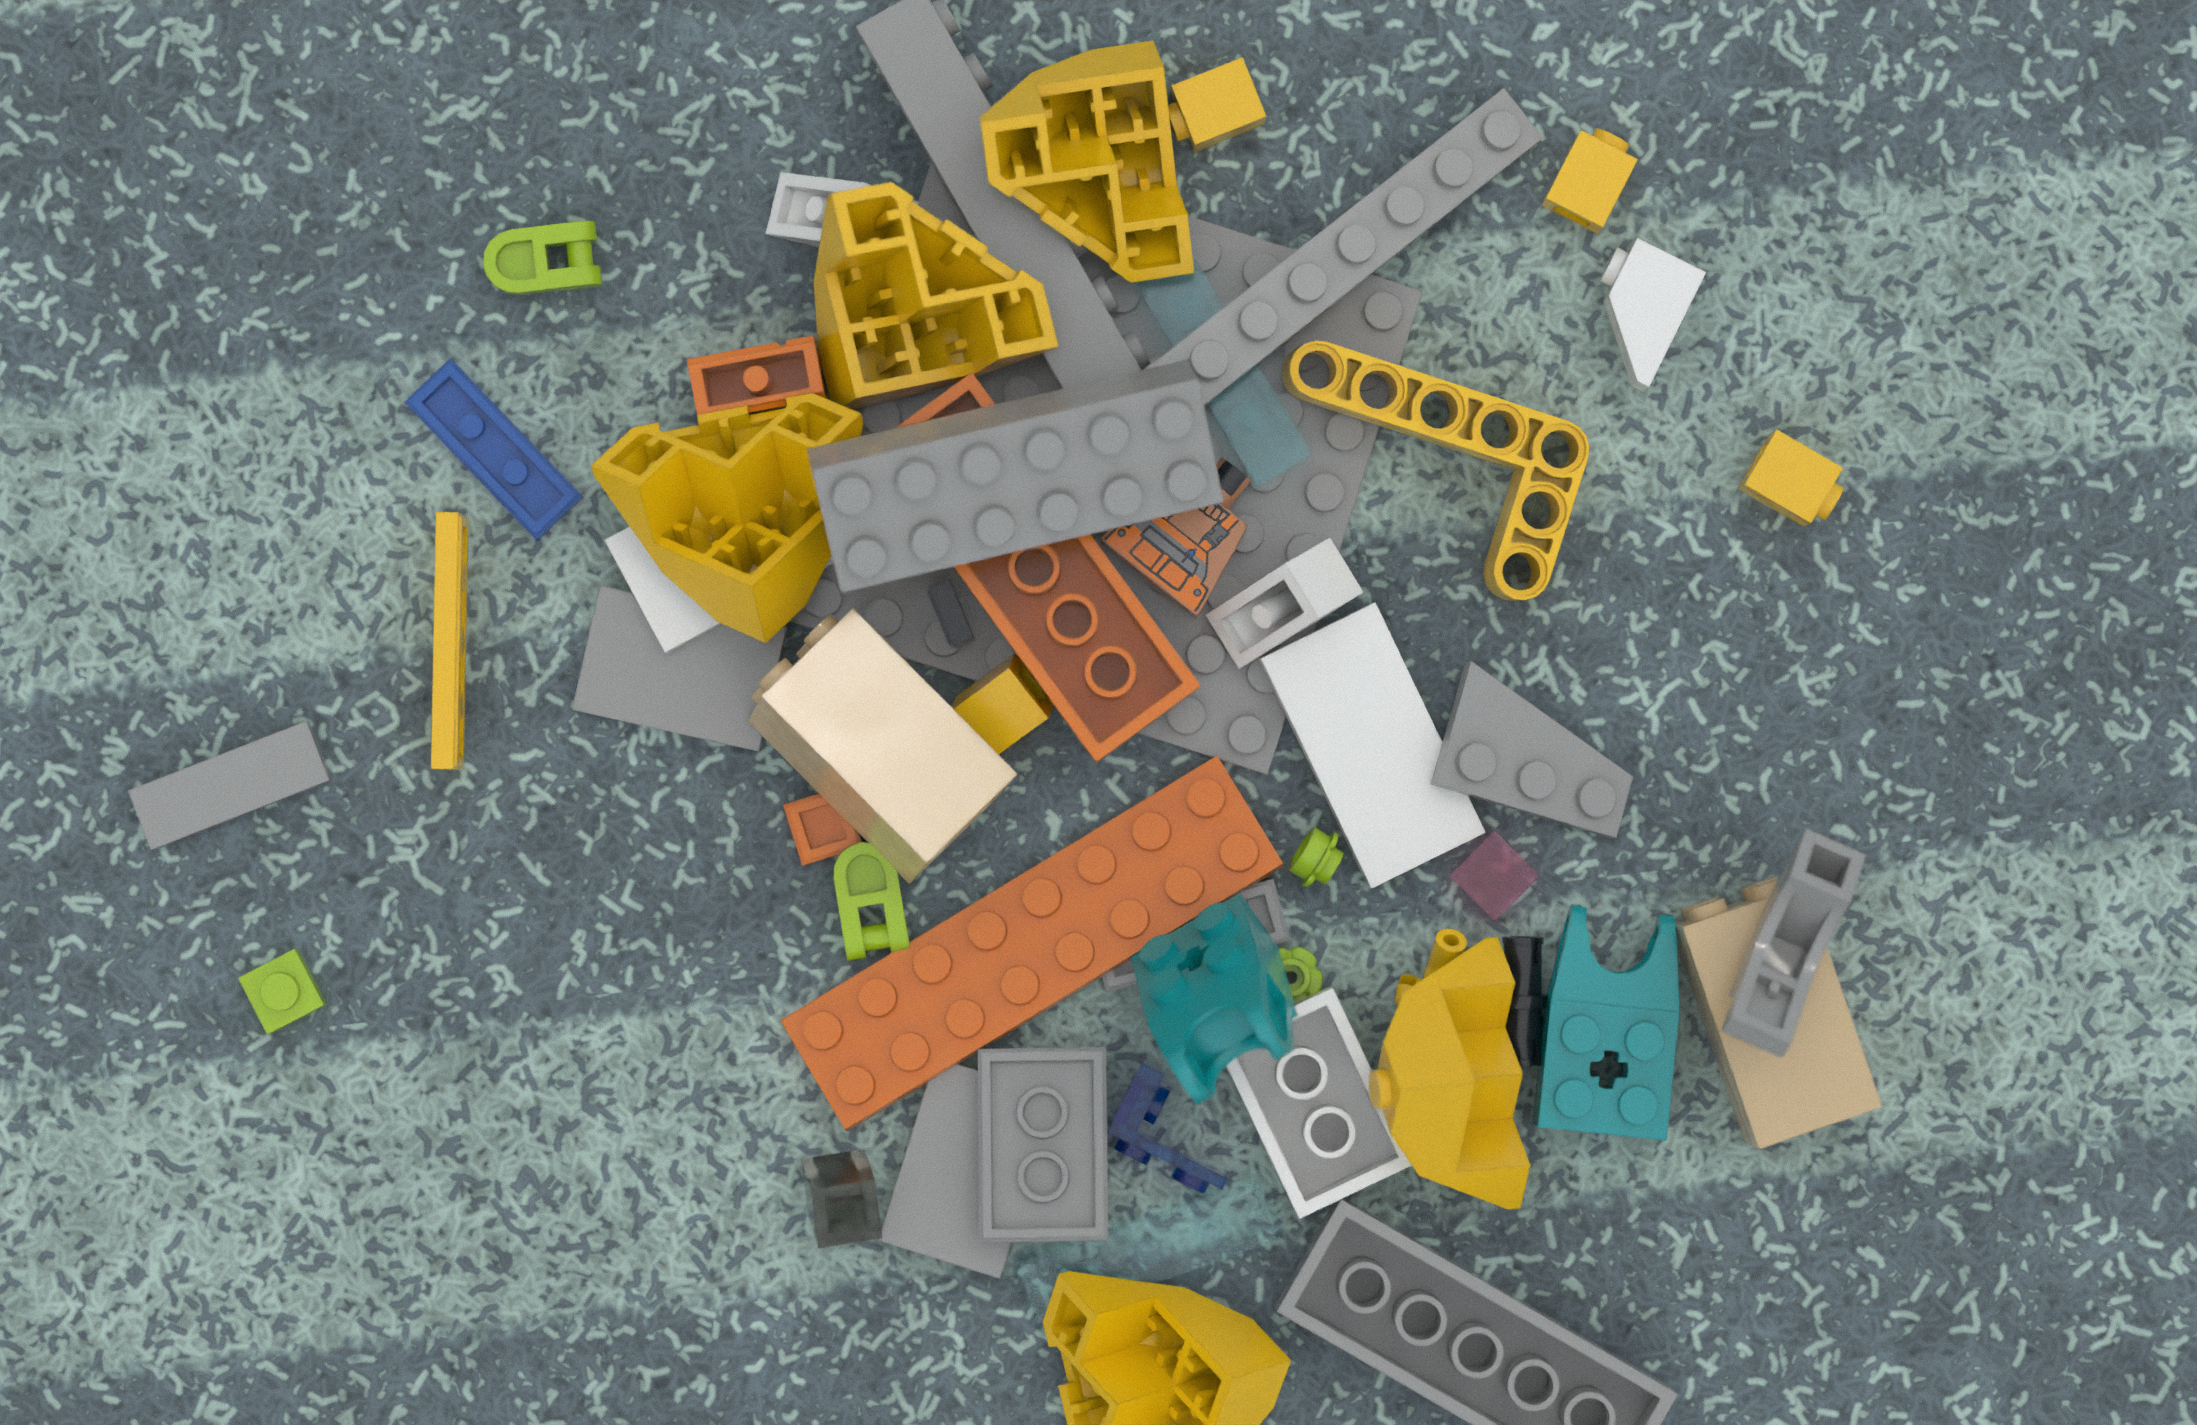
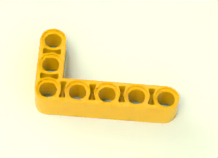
M1316 340L1296 347L1287 355L1282 364L1281 376L1284 386L1294 397L1513 469V475L1484 563V580L1492 594L1502 600H1527L1536 597L1545 590L1556 562L1589 456L1590 446L1588 439L1579 426L1570 421L1330 342ZM1306 354H1317L1328 364L1329 379L1321 389L1305 385L1300 378L1299 363ZM1368 373L1383 377L1388 384L1390 390L1389 399L1380 409L1366 405L1361 399L1359 392L1360 383ZM1429 393L1440 395L1449 406V418L1440 429L1427 425L1420 413L1421 402ZM1489 413H1497L1508 423L1510 430L1509 438L1501 448H1493L1482 438L1481 423ZM1551 432L1561 435L1568 443L1569 457L1560 468H1554L1547 464L1542 456V442ZM1531 493L1541 495L1549 504L1550 517L1547 523L1540 529L1529 526L1522 515V505L1526 497ZM1512 554H1519L1524 557L1531 569L1530 580L1520 590L1510 587L1505 582L1502 573L1505 561Z

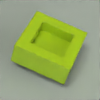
M298 948L238 978L267 1035L327 1005Z

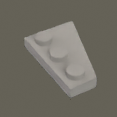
M1472 661L1465 662L1431 785L1603 837L1616 838L1633 776Z

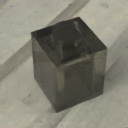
M864 1149L801 1159L808 1217L818 1249L882 1238L875 1178Z

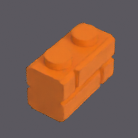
M814 335L786 340V344L780 346L775 342L687 359L697 417L699 414L746 405L749 415L782 409L787 406V397L814 393L828 399L818 353V344Z

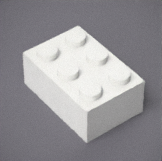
M1331 986L1295 1003L1298 1015L1292 1018V1052L1275 1060L1271 1057L1268 1050L1255 1049L1239 1055L1227 1065L1299 1219L1412 1166L1392 1138L1382 1109H1374L1369 1095V1074L1372 1069Z

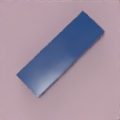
M451 358L404 402L535 540L538 541L583 498L578 490Z

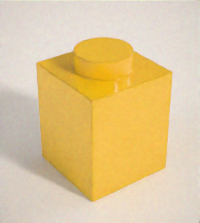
M1243 57L1171 85L1170 94L1173 103L1168 104L1171 129L1177 142L1189 139L1194 153L1265 125L1267 116Z
M1596 128L1592 135L1581 130L1541 206L1598 234L1607 221L1638 160L1626 153L1630 145L1621 138L1602 129Z
M1776 429L1768 435L1738 489L1805 527L1812 523L1815 516L1825 521L1832 512L1844 490V487L1835 483L1843 467Z
M1014 653L958 694L951 707L999 755L1047 720L1053 704Z

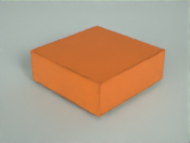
M820 794L783 805L802 866L839 855L847 847L862 842L861 835Z

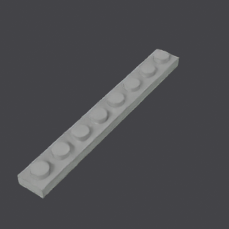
M1503 88L1146 369L1188 360L1198 378L1202 401L1205 406L1543 139L1542 135Z

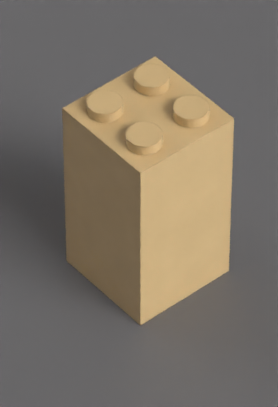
M854 609L848 612L839 622L830 614L804 639L805 644L796 653L800 660L792 665L784 658L759 682V689L751 696L757 705L748 722L910 884L1001 795L1017 776V773Z
M1777 876L1741 888L1745 900L1726 905L1724 898L1717 899V897L1684 907L1680 909L1684 920L1675 923L1677 948L1743 1141L1757 1149L1882 1107L1827 947L1811 982L1792 1043L1782 1058L1722 1032L1732 1001V997L1729 996L1756 926L1779 879Z

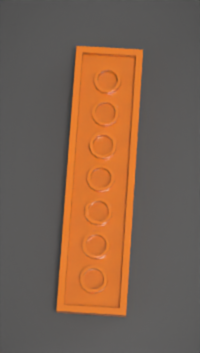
M1215 756L910 941L909 949L892 952L780 1021L846 1131H850L921 1088L945 1071L977 1054L978 1049H985L1102 978L1105 974L1130 961L1131 956L1141 951L1142 947L1154 937L1172 933L1196 919L1199 913L1208 906L1215 903H1224L1283 868L1284 864L1219 757Z

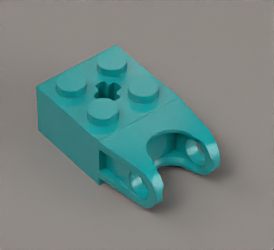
M1241 893L1224 903H1215L1208 906L1199 913L1196 919L1168 935L1163 934L1154 937L1142 947L1141 951L1131 956L1147 1025L1169 1066L1197 1105L1214 1096L1220 1073L1239 1055L1255 1049H1265L1269 1051L1272 1058L1278 1060L1293 1051L1292 1018L1296 1017L1298 1013L1279 947Z
M1571 904L1564 922L1547 991V1008L1544 1009L1541 1066H1538L1532 1124L1541 1128L1666 1141L1680 1014L1677 934L1674 916L1669 914L1657 916L1654 933L1648 942L1643 958L1637 965L1626 971L1611 972L1603 968L1592 954L1590 936L1586 926L1587 908ZM1604 1051H1614L1613 1061L1621 1062V1072L1619 1076H1611L1609 1085L1599 1086L1600 1077L1590 1075L1591 1061H1602Z

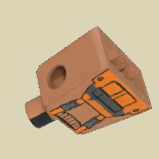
M1222 457L1216 463L1224 500L1223 503L1109 529L1100 539L1101 544L1194 618L1202 611L1248 527L1247 524L1229 511V508L1249 485L1251 480Z

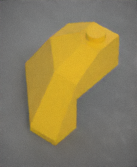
M1153 40L1088 50L1030 73L980 117L986 173L989 184L1009 198L1012 195L1039 214L1040 219L1079 247L1083 245L1109 263L1113 271L1130 283L1194 273L1188 213L1176 181L1164 66Z
M893 182L831 193L827 196L814 275V296L818 353L830 401L849 409L889 402L955 384L971 372L977 377L1059 347L1044 286L1041 282L1023 270L1016 272L988 253V247L949 220L946 219L942 222L912 201L913 196Z
M814 393L787 397V406L785 408L749 415L747 405L699 414V425L662 432L659 422L633 427L591 465L594 477L661 572L717 622L763 643H767L808 603L832 555L807 449L860 437L862 432L863 419L861 413Z
M1498 937L1483 939L1403 993L1383 1041L1378 1070H1371L1369 1074V1095L1374 1109H1382L1392 1138L1419 1176L1511 1210L1521 1209L1530 1162L1513 1119L1523 1073L1505 1028L1515 980Z
M1066 1271L1058 1274L1043 1319L1048 1347H1057L1060 1350L1068 1381L1058 1385L1067 1425H1260L1274 1408L1291 1363V1359L1253 1319L1185 1287Z

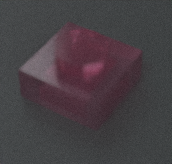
M1492 831L1448 875L1492 921H1496L1540 877L1496 831Z

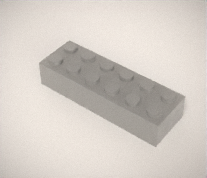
M1188 360L807 449L841 593L1224 502L1198 378Z
M1345 1198L1332 1204L1275 1303L1278 1313L1472 1425H1661L1678 1396V1393L1671 1386Z

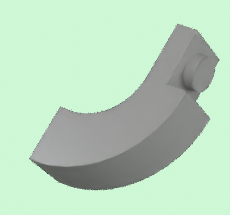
M1805 829L1770 895L1745 952L1729 995L1732 997V1001L1722 1032L1782 1058L1792 1043L1811 982L1822 955L1840 919L1851 903L1866 857L1865 854L1809 829Z

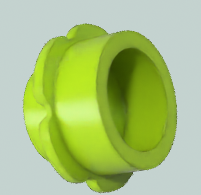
M1313 827L1304 837L1288 866V871L1302 879V887H1309L1315 880L1325 885L1336 871L1344 855L1343 851L1335 847L1338 842V834L1336 832L1327 835Z
M1294 947L1292 950L1279 948L1286 973L1293 971L1297 975L1296 982L1289 984L1294 1003L1319 992L1322 987L1323 976L1321 971L1317 970L1315 966L1317 964L1315 956L1310 951L1301 947Z

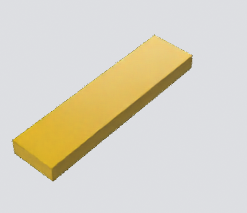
M436 512L431 769L461 770V767H464L469 519L459 512Z

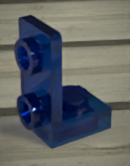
M1141 1061L1107 1129L1108 1133L1118 1137L1113 1148L1145 1165H1148L1152 1155L1174 1165L1175 1168L1170 1177L1205 1194L1209 1184L1223 1189L1228 1179L1226 1174L1138 1131L1142 1120L1154 1125L1170 1093V1090L1160 1086L1165 1073Z

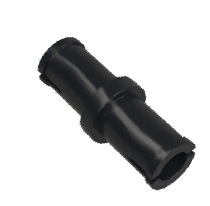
M1503 936L1504 954L1515 980L1505 1028L1520 1067L1541 1066V1009L1547 1008L1548 997L1547 994H1542V944H1544V937Z

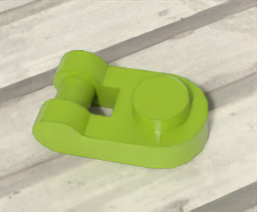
M577 221L510 229L496 235L484 251L483 266L486 276L495 287L507 294L527 295L560 290L595 288L603 285L601 267L594 265L591 243L597 242L596 224L594 221ZM566 246L567 268L550 270L548 247Z
M859 842L847 847L839 855L834 866V885L847 961L866 958L867 951L891 948L892 953L909 949V938L897 870L870 843ZM883 904L886 922L861 927L858 908Z

